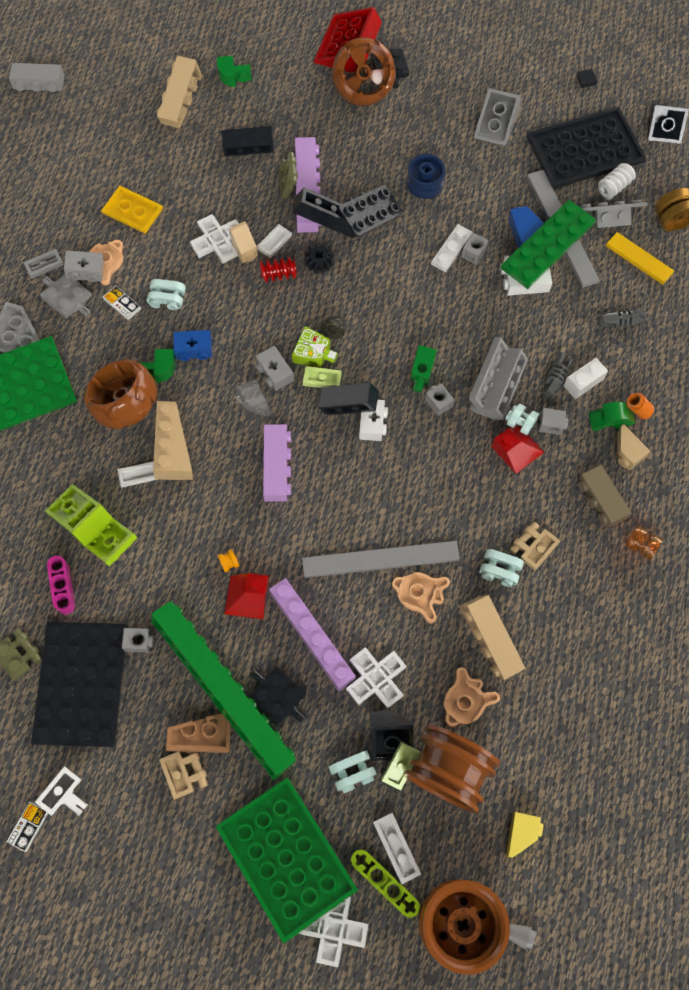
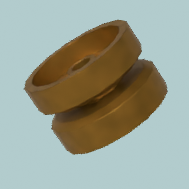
M688 188L670 191L656 202L654 207L657 216L660 218L663 230L671 232L689 226Z

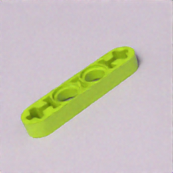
M357 850L353 853L351 862L354 868L406 917L412 918L418 914L420 905L417 899L368 852ZM357 854L360 856L366 855L365 861L369 865L371 861L375 863L368 870L367 874L363 872L366 869L364 865H356L357 859L355 856ZM374 869H380L383 872V879L380 882H374L371 879V872ZM392 884L397 885L400 890L399 895L395 898H391L387 894V888ZM404 892L407 894L404 899L409 903L412 901L415 903L413 906L415 911L413 913L411 911L406 913L404 911L406 906L402 902L399 906L396 904V901L401 899Z

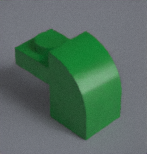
M233 56L217 57L219 78L223 84L236 87V82L252 80L250 64L234 66Z
M155 349L154 362H139L154 376L156 383L164 382L173 375L176 366L174 349Z
M625 402L606 403L602 405L603 408L588 413L593 431L610 426L620 429L623 424L626 427L636 424L634 414Z

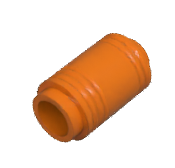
M633 393L628 397L627 406L638 418L648 419L653 415L654 406L643 394Z

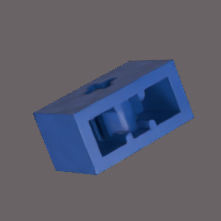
M210 330L173 332L176 359L188 361L190 358L206 360L208 357H212V336Z

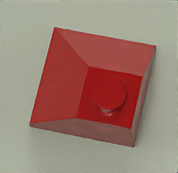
M520 425L514 428L510 427L494 438L491 446L515 474L544 453L529 435L520 432L522 428Z
M246 573L230 576L224 615L264 619L269 588L268 575Z

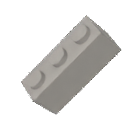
M12 63L9 80L13 89L18 91L48 90L56 92L62 91L65 75L62 66L57 64Z

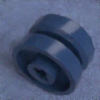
M421 154L410 161L407 172V188L410 193L421 199H430L436 197L442 191L445 165L441 159L431 154Z

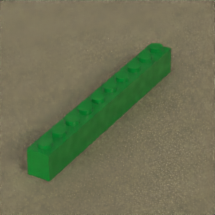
M170 601L151 613V623L222 715L230 722L232 728L273 781L292 767L296 762L293 750L290 747H286L282 742L281 735L276 730L273 731L269 726L270 722L267 717L258 712L257 706L251 698H247L242 685L232 679L230 670L226 666L223 667L221 665L218 655L214 651H210L205 638L196 633L195 626L190 620L187 621L185 619L182 609Z

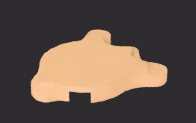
M114 240L104 245L99 243L89 251L103 253V280L100 281L102 285H109L112 274L122 265V250L124 246L120 240Z
M414 572V574L394 578L392 587L397 592L402 605L422 614L426 622H435L437 616L433 609V604L441 605L443 603L442 591L449 586V578H432L421 572Z
M463 667L456 670L455 683L448 690L444 698L445 723L449 727L475 722L483 714L487 706L496 704L500 700L497 692H482V680L470 678L467 670Z

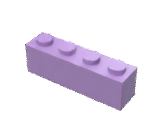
M287 424L264 425L263 497L265 502L287 501V495H291V484H287V477H291V466H287V460H291V448L287 449L288 442H291V431H287Z

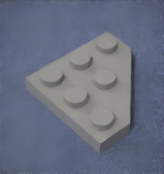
M5 302L0 313V354L39 341L23 306Z

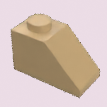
M244 221L229 228L232 245L242 263L251 262L258 256L257 246L247 223Z
M623 424L617 432L616 457L619 464L630 471L647 457L650 450Z

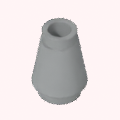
M510 924L509 940L525 950L526 948L532 950L537 932L532 930V927Z

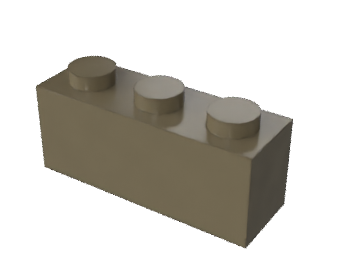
M602 465L581 474L578 479V486L589 497L588 503L598 512V519L601 524H605L607 528H610L626 520L632 514Z

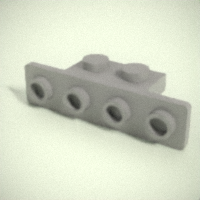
M632 200L631 204H625V201L614 202V205L609 206L608 202L597 203V207H591V204L580 205V208L586 212L595 211L596 228L632 225L631 208L645 207L647 202L642 203V200Z

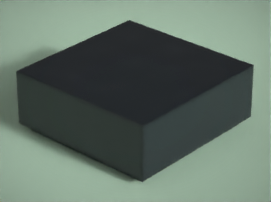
M593 69L580 71L576 74L581 88L597 85L598 81Z

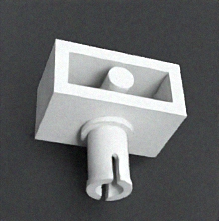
M65 766L35 800V803L51 816L63 804L73 810L78 816L83 811L76 805H79L82 809H85L88 805L73 794V789L81 779Z

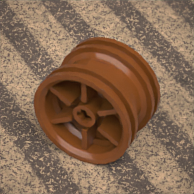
M427 725L425 731L428 734H422L420 738L421 742L425 744L418 761H409L408 766L411 769L405 770L403 775L417 786L444 801L468 812L478 814L480 809L477 803L482 804L484 801L483 796L479 794L481 786L486 777H495L496 771L493 768L500 766V760L481 746L454 732L435 725Z
M460 879L441 883L425 898L419 915V932L424 946L436 961L454 973L470 975L488 970L499 961L509 942L510 924L505 906L490 888L479 882ZM462 896L468 900L465 906L459 903V899ZM441 907L448 909L446 916L440 915L439 910ZM480 910H485V919L479 917L478 913ZM465 919V924H467L466 929L461 928L460 930H458L457 928L459 926L456 925L457 921H463ZM441 931H445L447 933L446 940L439 939V933ZM480 934L486 936L484 943H479L478 941ZM460 945L466 946L464 954L458 952Z

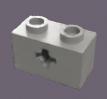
M66 250L64 263L66 279L74 281L88 280L91 282L103 280V253Z
M275 345L256 355L257 363L255 366L260 374L263 372L266 376L264 379L269 388L273 387L277 391L294 381V373Z

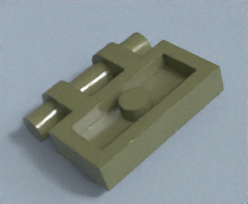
M293 152L287 154L288 158L283 159L278 169L281 198H288L290 192H293L294 185L297 184L298 172L295 169L297 161Z
M20 628L13 631L16 637L14 642L8 637L0 642V664L14 682L31 669L27 663L32 659L35 664L42 661L39 650L32 646L28 635L23 633ZM21 645L26 651V654L23 656L17 650Z

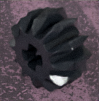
M315 244V248L309 246L308 251L305 253V265L308 266L309 271L314 269L315 274L319 270L323 275L324 269L329 272L330 267L334 264V254L331 252L330 247L325 248L324 244L321 247Z

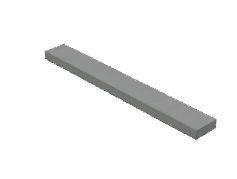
M544 170L528 174L527 179L547 219H549L562 205ZM578 240L565 255L583 288L598 283L599 278Z
M457 541L302 558L304 578L460 560Z

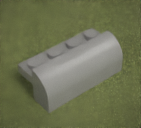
M501 337L494 338L481 371L476 378L475 385L470 392L469 399L472 402L470 409L473 412L493 420H504L528 361L521 348H508Z

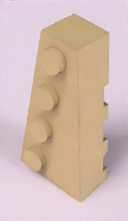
M177 55L176 61L173 62L171 76L167 79L166 92H163L162 104L157 110V117L161 124L176 128L181 127L187 113L186 105L190 106L192 92H196L198 88L197 80L201 81L203 77L196 60Z
M157 401L153 465L154 478L162 480H193L176 402Z
M489 595L478 596L459 606L472 629L474 637L482 647L483 655L486 659H489L492 665L490 667L496 678L499 677V679L505 680L526 669Z

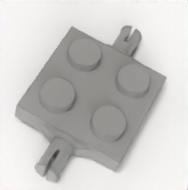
M65 274L55 282L48 276L43 278L42 282L49 287L40 294L41 299L63 317L67 318L77 311H80L84 316L90 313V310L84 304L92 294L77 281L66 279Z

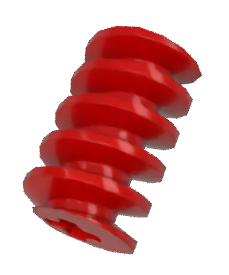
M287 257L286 262H284L283 258H280L279 263H277L276 259H273L272 264H270L269 260H266L265 265H263L262 261H259L261 277L264 278L266 283H268L269 277L275 282L276 276L282 281L283 275L289 280L290 274L296 279L295 258L292 261L290 257Z

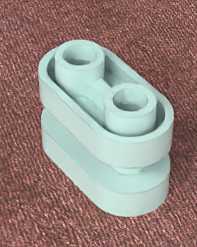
M162 279L151 280V292L147 296V302L151 307L160 308L161 304H166L170 310H177L182 307L183 298L181 296H184L186 286L183 283Z
M514 405L506 416L507 425L514 428L518 424L522 426L520 432L528 435L538 419L539 413L532 411L529 415L524 412L526 409L524 405Z
M487 549L484 559L489 561V563L481 565L479 573L482 574V578L493 581L494 577L498 578L501 584L506 587L517 585L519 575L515 571L522 570L524 561L496 550ZM496 564L506 567L508 569L505 570L503 568L497 567Z
M367 750L328 767L331 775L337 773L339 775L340 781L335 783L338 791L342 790L343 794L354 790V784L362 782L365 785L374 781L373 776L377 775L374 766L367 768L365 761L370 759ZM357 765L360 772L348 777L346 769Z

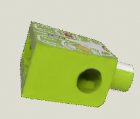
M305 326L292 353V362L321 368L325 360L335 363L338 353L330 350L329 338Z

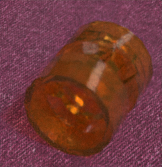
M637 525L625 547L634 552L640 551L641 556L651 560L659 549L663 538L653 533L649 535L648 530Z

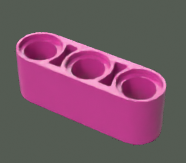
M53 556L47 562L53 606L61 614L68 615L75 609L70 568L61 556ZM62 563V567L59 570H55L56 565ZM61 582H65V586L58 589V585ZM68 600L67 606L60 608L61 603Z

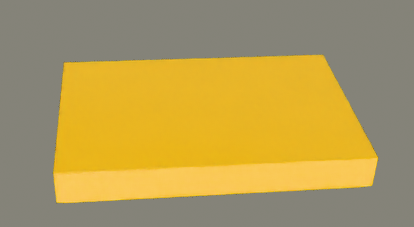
M119 186L101 212L146 234L164 208L148 198Z

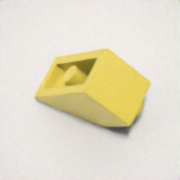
M518 812L512 813L506 857L513 858L536 842L538 836H542L543 824L540 823V817Z

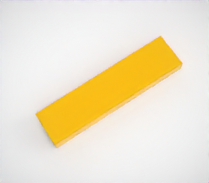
M618 232L606 244V247L662 285L674 273L673 269Z

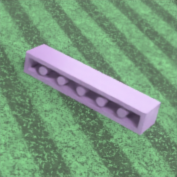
M315 137L295 138L296 171L298 172L296 195L303 187L321 194L320 186H317V183H320V172H316V169H320V160L316 158V155H319V144H316ZM297 215L298 233L318 232L320 224Z
M285 578L270 588L269 591L272 598L337 690L340 691L355 681V674L288 580Z

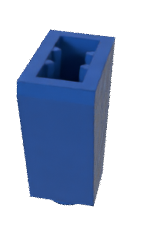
M527 206L510 209L508 220L519 248L544 223Z

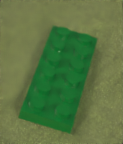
M568 200L501 265V269L528 290L595 224L596 219L571 200Z

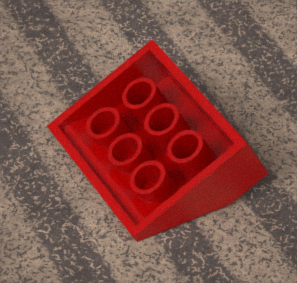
M370 7L334 14L313 62L332 68L337 53L350 40L360 37H368L375 40L382 24L375 8ZM365 53V63L369 56V53ZM351 56L346 61L344 67L346 72H355L359 67Z

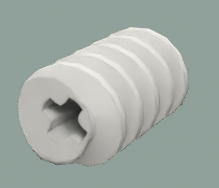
M626 163L618 165L599 181L598 190L600 194L607 200L613 199V196H616L632 180H635L636 174L634 169Z

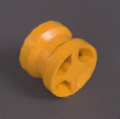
M232 549L228 550L226 554L217 555L225 573L229 572L230 568L239 567Z

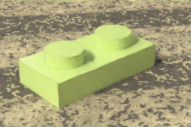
M305 366L303 386L317 388L330 387L331 385L340 386L342 371Z
M400 742L382 776V781L401 790L407 780L403 773L405 770L411 769L408 763L410 760L417 761L420 751Z

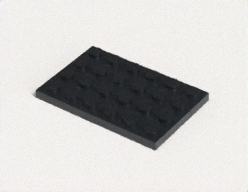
M619 107L531 131L526 136L553 189L610 173L621 163L634 166L645 163L647 159Z
M47 622L31 745L116 747L125 651L122 649L124 628H128L127 624Z

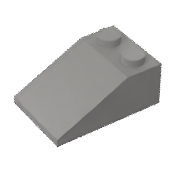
M488 88L474 138L506 147L521 105V96Z

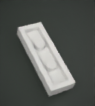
M458 224L431 261V265L447 272L473 232Z
M393 813L373 822L401 884L421 875Z

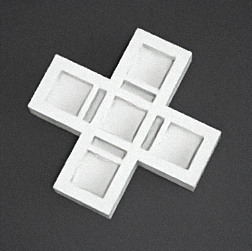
M213 214L197 221L204 235L190 241V245L198 258L215 251L223 264L238 256L231 243L229 228L239 224L236 219L223 226L219 225Z
M365 647L350 659L351 664L361 677L348 686L346 690L358 706L375 693L384 706L389 709L404 696L392 681L394 677L407 667L395 651L378 663Z
M351 897L299 933L321 938L316 963L339 967L343 943L365 948L369 924L347 920Z

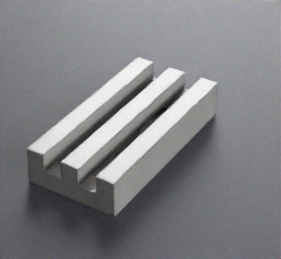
M56 249L23 262L31 279L64 265ZM56 256L55 258L46 261V259ZM40 262L39 265L30 268V266Z

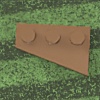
M222 714L169 727L167 728L166 751L229 753L231 724Z

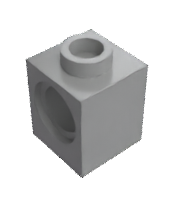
M473 233L463 247L461 257L477 265L487 249L489 240Z
M442 383L438 386L430 387L426 392L425 400L437 416L453 407L454 399ZM435 397H440L442 400L438 401Z
M543 408L540 416L539 432L561 435L568 426L566 411Z
M124 628L122 649L125 652L150 653V647L154 646V635H151L149 629ZM137 637H144L140 645H135Z

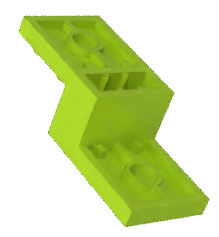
M73 484L45 510L51 518L67 529L81 545L108 566L115 562L138 538L133 532L116 521L100 503Z

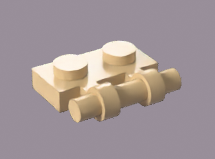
M536 522L527 526L523 530L522 536L519 539L517 538L509 549L514 555L519 550L524 552L520 559L534 571L538 569L560 543V540L546 529L539 534L536 531L539 528ZM529 538H533L535 541L530 547L525 544Z
M180 751L159 759L174 800L195 792L192 783L198 781L200 788L208 786L207 774L201 767L199 753L187 752L188 756L182 758ZM190 763L192 764L193 770L195 772V774L189 776L185 766Z

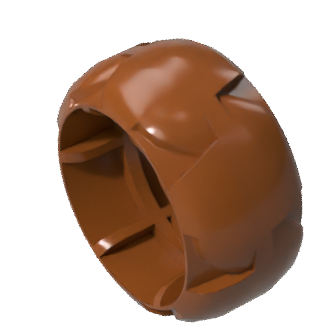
M368 37L355 38L347 42L337 53L332 65V80L335 89L345 101L353 105L366 107L380 102L390 92L395 82L396 68L392 54L381 42ZM365 53L375 55L382 65L381 69L371 71L370 67L364 64ZM351 56L359 67L353 73L352 78L345 80L344 67L346 61ZM369 78L379 85L376 90L370 93L357 92L360 85L364 84Z
M124 359L123 361L111 362L96 372L85 388L84 402L89 413L99 424L110 429H122L123 427L135 425L148 415L153 403L156 402L158 389L155 379L145 366L135 360Z

